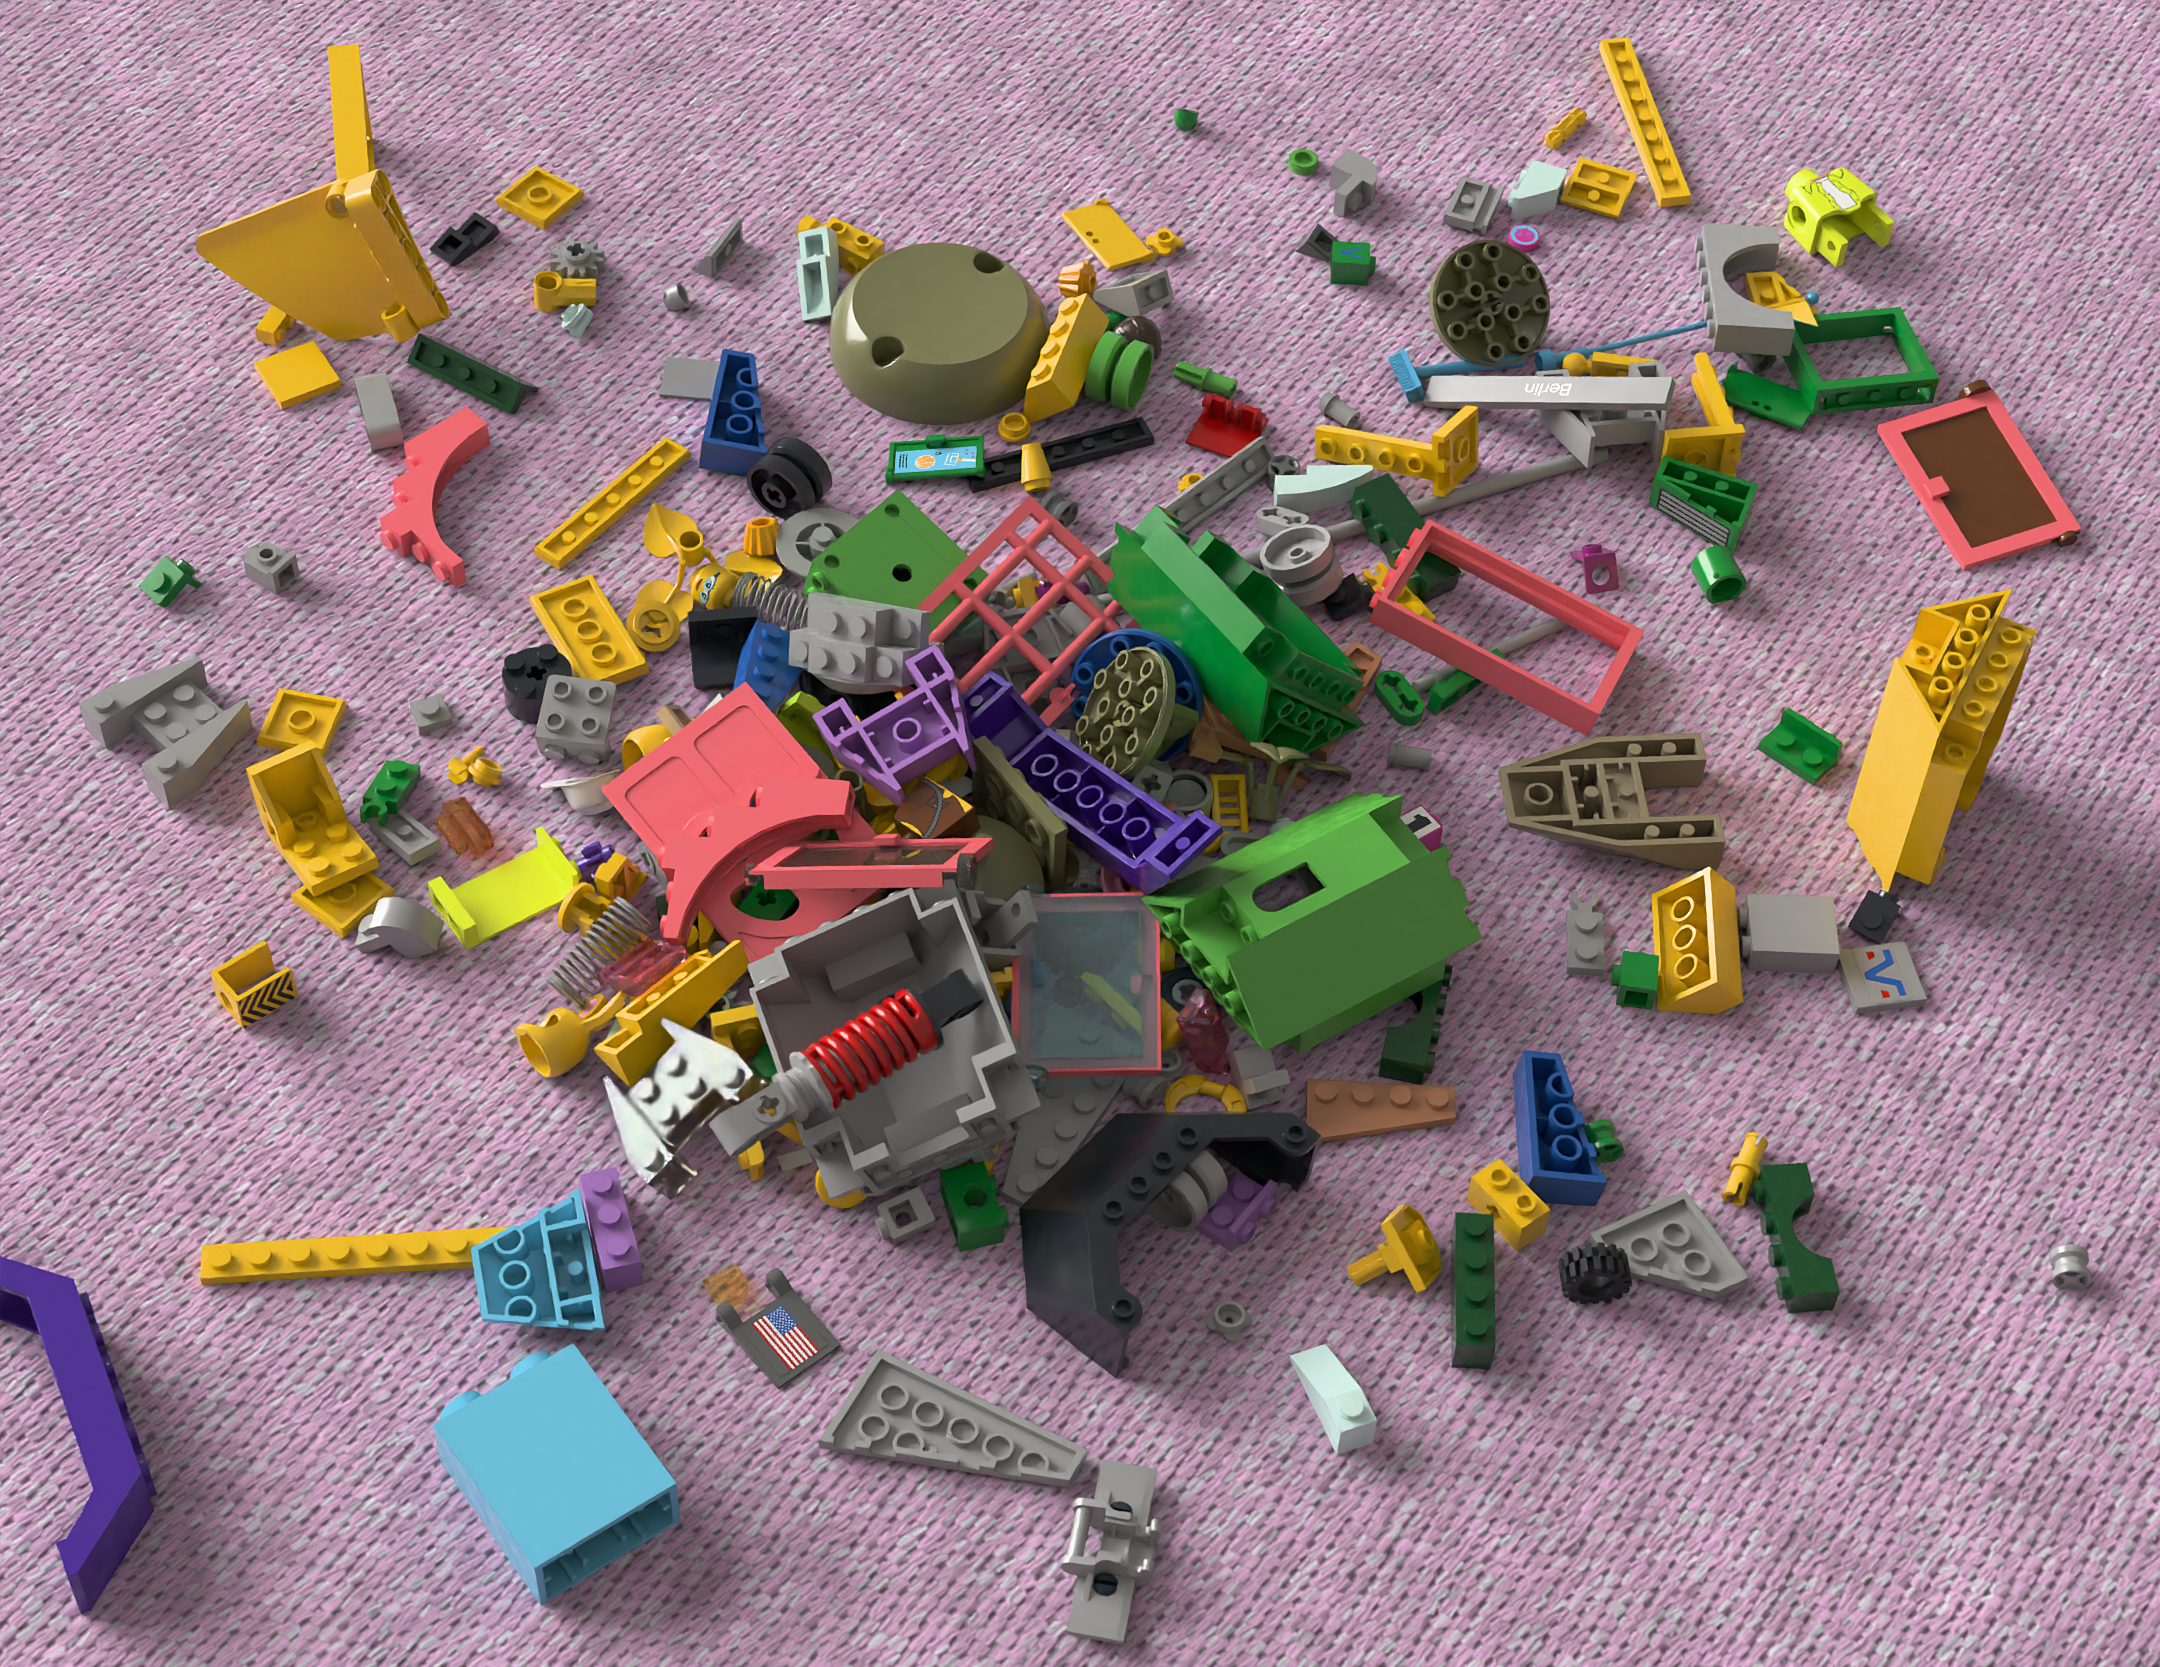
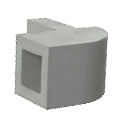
M1347 149L1331 165L1329 184L1330 187L1337 190L1335 192L1333 213L1343 218L1351 210L1356 211L1361 202L1369 206L1372 205L1375 199L1377 169L1375 165L1366 157L1350 149Z
M398 897L382 898L378 900L374 914L367 915L360 922L358 927L359 933L354 947L363 953H369L391 945L406 958L415 959L436 951L444 921L428 908L415 901Z
M1258 1044L1224 1054L1230 1076L1235 1087L1241 1092L1248 1109L1285 1099L1281 1086L1289 1084L1291 1081L1287 1068L1276 1070L1271 1049L1264 1052Z

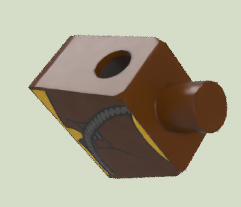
M925 774L915 785L893 818L897 833L901 835V839L969 838L981 828L974 806ZM952 850L893 851V853L901 861L907 863L918 851L932 860H940Z

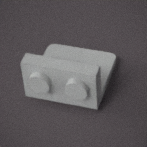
M562 675L549 676L535 733L540 753H544L546 757L554 760H562L565 756L576 757L586 764H597L599 761L609 762L612 750L608 739V731L617 693L616 685L613 682Z

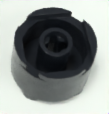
M543 644L540 647L527 648L516 654L508 655L504 660L502 681L505 704L509 713L518 720L523 719L530 721V724L537 725L548 677L551 675L572 677V669L568 659L558 652L554 645Z

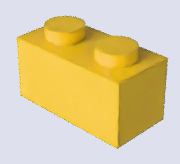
M272 305L255 328L257 340L276 346L279 341L284 340L287 329L293 327L295 318Z

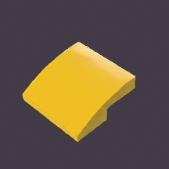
M1579 157L1573 174L1568 178L1560 198V203L1619 219L1637 181V173Z

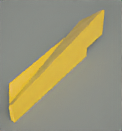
M732 941L730 945L714 956L708 949L696 952L615 1015L623 1029L594 1047V1050L602 1061L626 1085L632 1088L636 1087L748 969L747 965L750 964V961L741 941Z

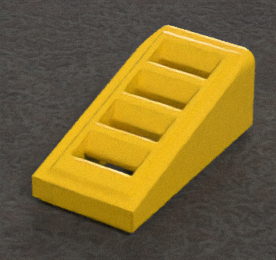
M1210 774L1209 781L1213 790L1211 820L1220 826H1240L1241 832L1249 833L1245 774ZM1219 793H1236V797H1219ZM1219 804H1237L1238 808H1220ZM1220 815H1239V819H1220ZM1224 831V832L1222 833V838H1223L1226 834L1231 833V832H1236V831Z

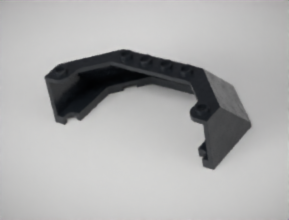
M1240 1111L1117 1113L1019 1208L1027 1309L1116 1378L1129 1364L1130 1359L1125 1356L1129 1334L1139 1325L1143 1313L1140 1301L1120 1285L1116 1238L1208 1147L1264 1187L1269 1180H1272L1277 1185L1288 1183L1292 1185L1291 1188L1298 1192L1309 1181L1322 1135L1293 1113Z

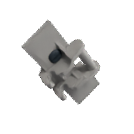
M1102 1459L1094 1499L1077 1498L1074 1501L1072 1510L1075 1513L1068 1552L1067 1556L1062 1558L1060 1565L1064 1572L1078 1576L1066 1631L1067 1635L1123 1645L1135 1586L1148 1585L1152 1578L1154 1561L1152 1559L1155 1544L1160 1537L1162 1528L1161 1521L1157 1519L1151 1521V1526H1147L1157 1469ZM1089 1526L1104 1529L1101 1547L1096 1558L1083 1557Z

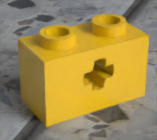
M1501 1158L1471 1177L1467 1201L1480 1214H1494V1229L1516 1252L1545 1233L1551 1209Z

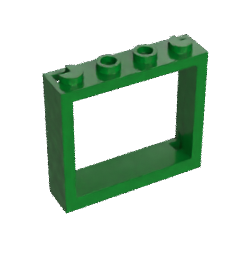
M1901 307L1813 315L1818 327L1793 320L1795 331L1790 356L1782 357L1811 415L1933 403L1939 377ZM1891 334L1910 373L1822 381L1804 344Z

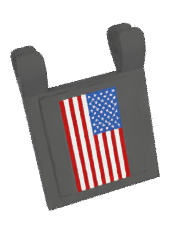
M775 1268L766 1274L767 1281L765 1286L777 1298L776 1301L745 1322H742L738 1313L729 1302H724L716 1308L717 1315L715 1319L734 1338L773 1385L780 1389L838 1349L841 1344L793 1290L783 1272L779 1268Z

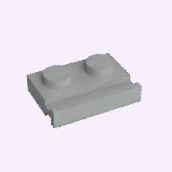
M1461 176L1444 214L1443 224L1468 231L1478 229L1481 230V234L1486 235L1503 197L1504 187L1500 186L1499 189L1491 188L1490 183Z

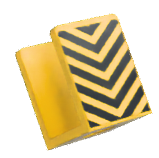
M265 940L210 972L216 999L242 1028H246L298 996L293 972L289 967L282 969L239 996L236 994L237 991L274 970L269 944Z

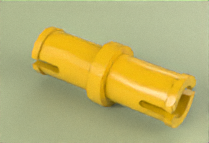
M1754 1132L1746 1134L1738 1158L1733 1159L1731 1163V1176L1722 1193V1199L1728 1203L1731 1196L1735 1195L1732 1204L1739 1207L1745 1205L1752 1182L1756 1181L1761 1171L1759 1164L1769 1144L1768 1140L1762 1136L1759 1144L1755 1145L1759 1134Z

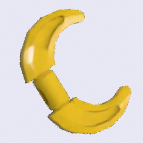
M1194 1074L1174 1082L1166 1092L1164 1102L1166 1112H1175V1108L1181 1100L1190 1096H1197L1200 1091L1201 1094L1221 1100V1104L1227 1111L1246 1112L1247 1108L1241 1092L1228 1083L1227 1087H1225L1224 1085L1206 1080L1205 1075Z

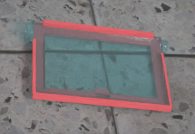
M1028 884L1023 886L1021 890H1027L1030 893L1039 923L1020 939L1022 954L1012 961L1011 1028L1036 1093L1048 1087L1049 1078L1161 1076L1160 922L1141 900V898L1147 895L1142 892L1043 894V889L1039 885Z

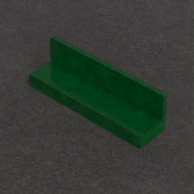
M421 333L418 334L407 360L408 364L513 415L518 411L526 390L534 392L539 390V387L439 338Z

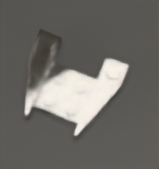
M663 1018L660 1023L676 1040L667 1052L629 1091L608 1076L603 1081L629 1163L649 1186L672 1200L697 1174V1171L679 1149L726 1101L733 1106L738 1105L770 1086L771 1083L757 1067L734 1050Z

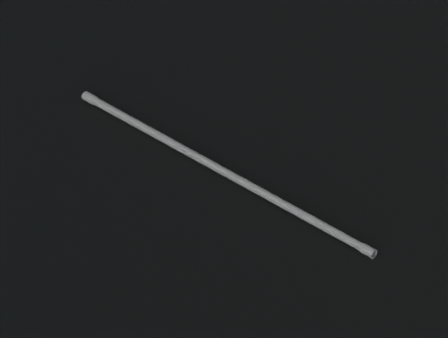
M1595 446L1592 466L1608 461L1609 454L1606 446ZM1569 454L1453 489L1446 497L1432 495L1410 503L1418 514L1423 516L1572 470L1585 469L1586 467L1573 454ZM1356 519L1325 528L1331 537L1332 543L1368 532L1363 524ZM1262 547L1239 553L1252 566L1262 564L1259 557ZM1109 593L1097 596L1105 607L1114 600ZM1062 606L1053 610L1059 616L1061 611L1066 606ZM982 631L950 640L944 646L943 656L945 659L981 649Z

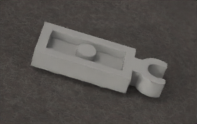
M403 808L400 809L398 814L388 813V822L383 827L378 826L377 817L369 818L366 822L370 824L371 832L411 866L441 850L440 839Z
M1572 891L1570 898L1572 910H1567L1566 913L1567 974L1603 976L1604 974L1603 912H1594L1598 902L1596 892H1591L1590 901L1585 903L1578 899L1577 891Z

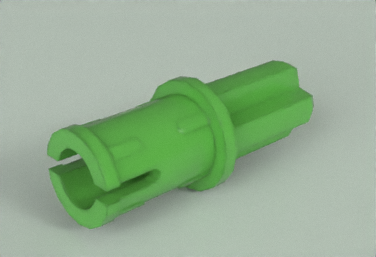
M1183 361L1177 363L1173 374L1175 379L1197 386L1201 392L1207 390L1227 399H1231L1238 385V380L1212 372V368L1208 367L1205 370Z

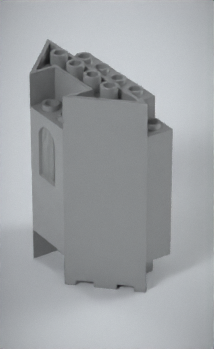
M952 874L944 877L945 886L921 887L915 891L911 887L907 890L894 891L880 902L858 907L853 911V914L839 920L827 921L821 924L817 930L803 936L798 935L787 939L783 945L774 948L775 953L747 965L755 986L750 988L749 992L778 1073H784L791 1069L789 1059L791 1053L805 1051L813 1042L819 1043L823 1036L831 1035L832 1031L836 1028H843L845 1023L855 1020L861 1013H868V1010L874 1005L880 1006L884 999L895 996L898 989L903 985H909L921 994L936 985L950 973L963 968L984 998V1002L976 1010L941 1029L944 1038V1046L942 1048L933 1050L926 1055H918L917 1060L912 1064L905 1062V1067L900 1071L893 1069L892 1076L889 1078L881 1077L880 1083L876 1086L869 1084L866 1092L858 1093L856 1091V1097L853 1100L847 1101L843 1098L841 1107L835 1110V1113L829 1117L822 1115L818 1110H814L808 1114V1119L799 1123L795 1120L804 1147L816 1159L829 1199L843 1198L845 1195L856 1190H861L863 1197L889 1195L890 1189L896 1187H906L907 1191L919 1186L916 1180L917 1177L979 1150L991 1162L997 1155L995 1147L1002 1140L1009 1142L1023 1127L1021 1118L1029 1114H1035L1041 1107L1040 1100Z

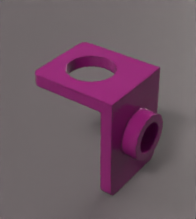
M1588 544L1582 546V550L1570 552L1571 558L1583 562L1585 588L1588 594L1613 591L1619 588L1614 551L1603 548L1602 544ZM1599 566L1607 567L1610 573L1608 581L1603 585L1595 584L1592 579L1593 571Z

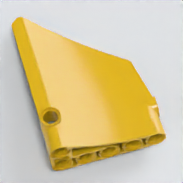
M382 169L373 170L351 180L337 179L329 184L204 232L197 238V253L215 267L271 305L334 340L349 341L386 333L392 335L397 343H401L413 338L419 333L421 328L446 320L450 315L448 304L416 245L391 183ZM337 197H343L345 201H341Z

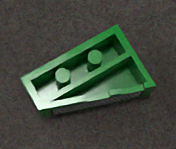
M1663 456L1654 477L1649 505L1716 546L1727 547L1734 556L1751 515L1758 484Z

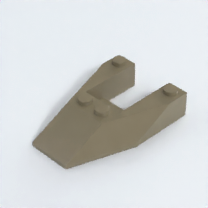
M1701 733L1595 737L1500 767L1498 771L1508 827L1575 847L1684 870L1706 869L1708 867L1719 868L1726 843L1720 814L1650 817L1643 788L1693 787L1701 785L1707 761Z

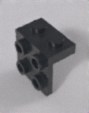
M756 606L687 612L694 687L698 690L734 687L741 650L757 621Z

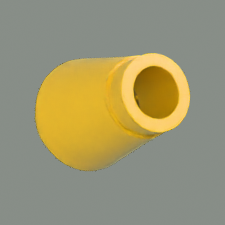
M1041 443L1022 445L1021 485H1025L1027 493L1051 489L1053 476Z

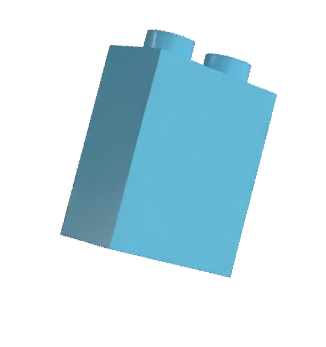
M574 1343L552 1356L547 1351H538L525 1357L512 1370L510 1380L484 1395L478 1391H469L457 1396L443 1409L440 1420L433 1424L442 1465L540 1605L680 1522L677 1484Z

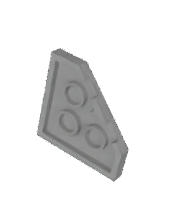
M1686 1190L1593 1231L1589 1235L1588 1242L1591 1243L1592 1247H1596L1598 1242H1605V1247L1614 1244L1617 1246V1249L1620 1247L1624 1249L1625 1254L1627 1253L1631 1277L1713 1300L1746 1286L1749 1280L1745 1270Z

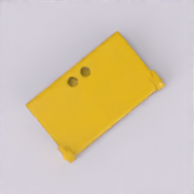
M1106 198L1095 200V204L1067 211L1061 215L1108 271L1140 262L1144 264L1156 258V254L1143 244L1113 210Z

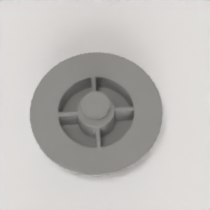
M813 508L799 512L785 521L779 529L776 537L777 555L789 571L805 582L812 560L858 523L859 520L844 511L832 508Z

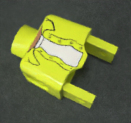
M1841 167L1819 176L1813 169L1806 168L1797 172L1788 182L1785 194L1789 198L1784 226L1810 255L1820 252L1837 268L1844 263L1849 243L1848 239L1865 232L1881 248L1889 245L1895 221L1876 205L1878 194L1848 169Z

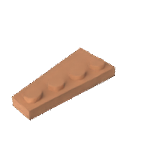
M1307 1079L1306 1124L1322 1135L1320 1142L1331 1140L1340 1142L1352 1140V1137L1370 1134L1379 1136L1396 1130L1407 1129L1412 1131L1455 1124L1456 1096L1455 1087L1325 1079Z

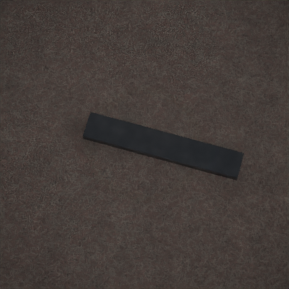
M1143 417L1042 443L1041 447L1050 471L1054 472L1154 445L1155 438ZM1022 449L983 459L986 470L985 477L978 478L977 475L964 476L972 493L1021 481Z

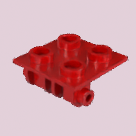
M1214 393L1211 396L1206 394L1202 401V407L1205 408L1185 443L1230 458L1261 436L1269 422V418H1266L1267 414L1263 413L1261 408L1244 405L1243 402H1239L1235 408V400L1230 399L1227 404L1226 398L1217 396Z

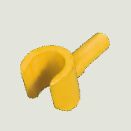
M478 746L462 760L452 758L448 763V769L450 770L448 778L457 786L471 777L468 767L485 752L484 748Z

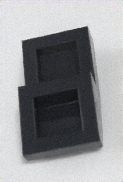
M474 212L457 231L449 227L430 247V251L448 264L455 266L493 241L500 234V231L495 224Z

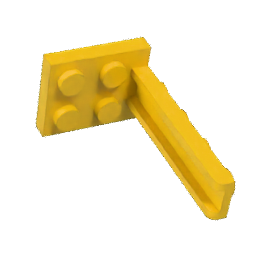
M1706 352L1697 353L1694 360L1697 372L1692 374L1691 383L1708 427L1666 430L1660 463L1663 456H1668L1737 478L1735 470L1737 462H1740V447L1742 445V437H1745V430L1742 424L1734 423L1733 409L1731 406H1727L1725 390L1722 385L1719 386L1715 365H1711Z
M1466 405L1432 435V444L1336 426L1319 425L1315 428V456L1321 460L1348 465H1372L1375 470L1432 480L1433 495L1446 497L1479 467L1478 407Z
M754 1004L710 1014L713 1046H711L712 1051H709V1058L713 1073L720 1072L723 1081L718 1083L722 1105L729 1104L732 1107L748 1099L736 1056L740 1058L753 1057L759 1053L764 1042L767 1043ZM759 1140L751 1148L737 1156L741 1171L748 1169L751 1181L759 1180L764 1176V1154Z

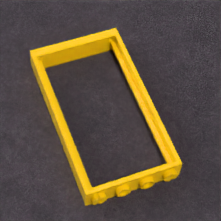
M359 44L328 46L337 179L351 180L375 170L373 136ZM338 196L339 200L345 201L343 197Z

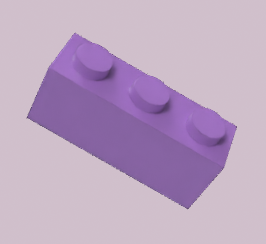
M613 1167L579 1175L580 1191L605 1293L644 1285L642 1262L617 1168Z

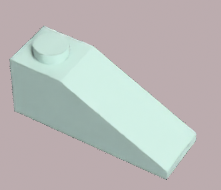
M1323 1344L1290 1355L1289 1359L1336 1454L1338 1455L1373 1443L1377 1419L1361 1387L1327 1345Z

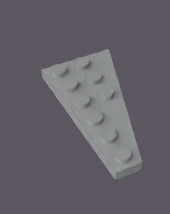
M879 1349L819 1440V1449L1064 1488L1070 1487L1086 1460L1088 1449Z

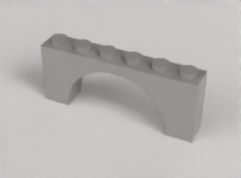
M1703 223L1701 235L1695 236L1694 253H1698L1697 270H1700L1699 287H1703L1701 301L1702 304H1705L1704 321H1708L1706 336L1708 339H1712L1714 352L1790 356L1795 331L1792 312L1771 309L1755 304L1738 295L1726 283L1729 279L1746 272L1775 270L1780 245L1777 227Z

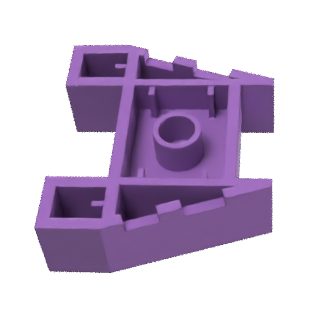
M936 644L905 661L917 689L859 723L844 698L812 715L823 739L837 761L846 768L855 769L862 775L867 784L899 807L906 799L901 788L903 785L958 753L962 755L973 773L978 770L962 692L953 669Z

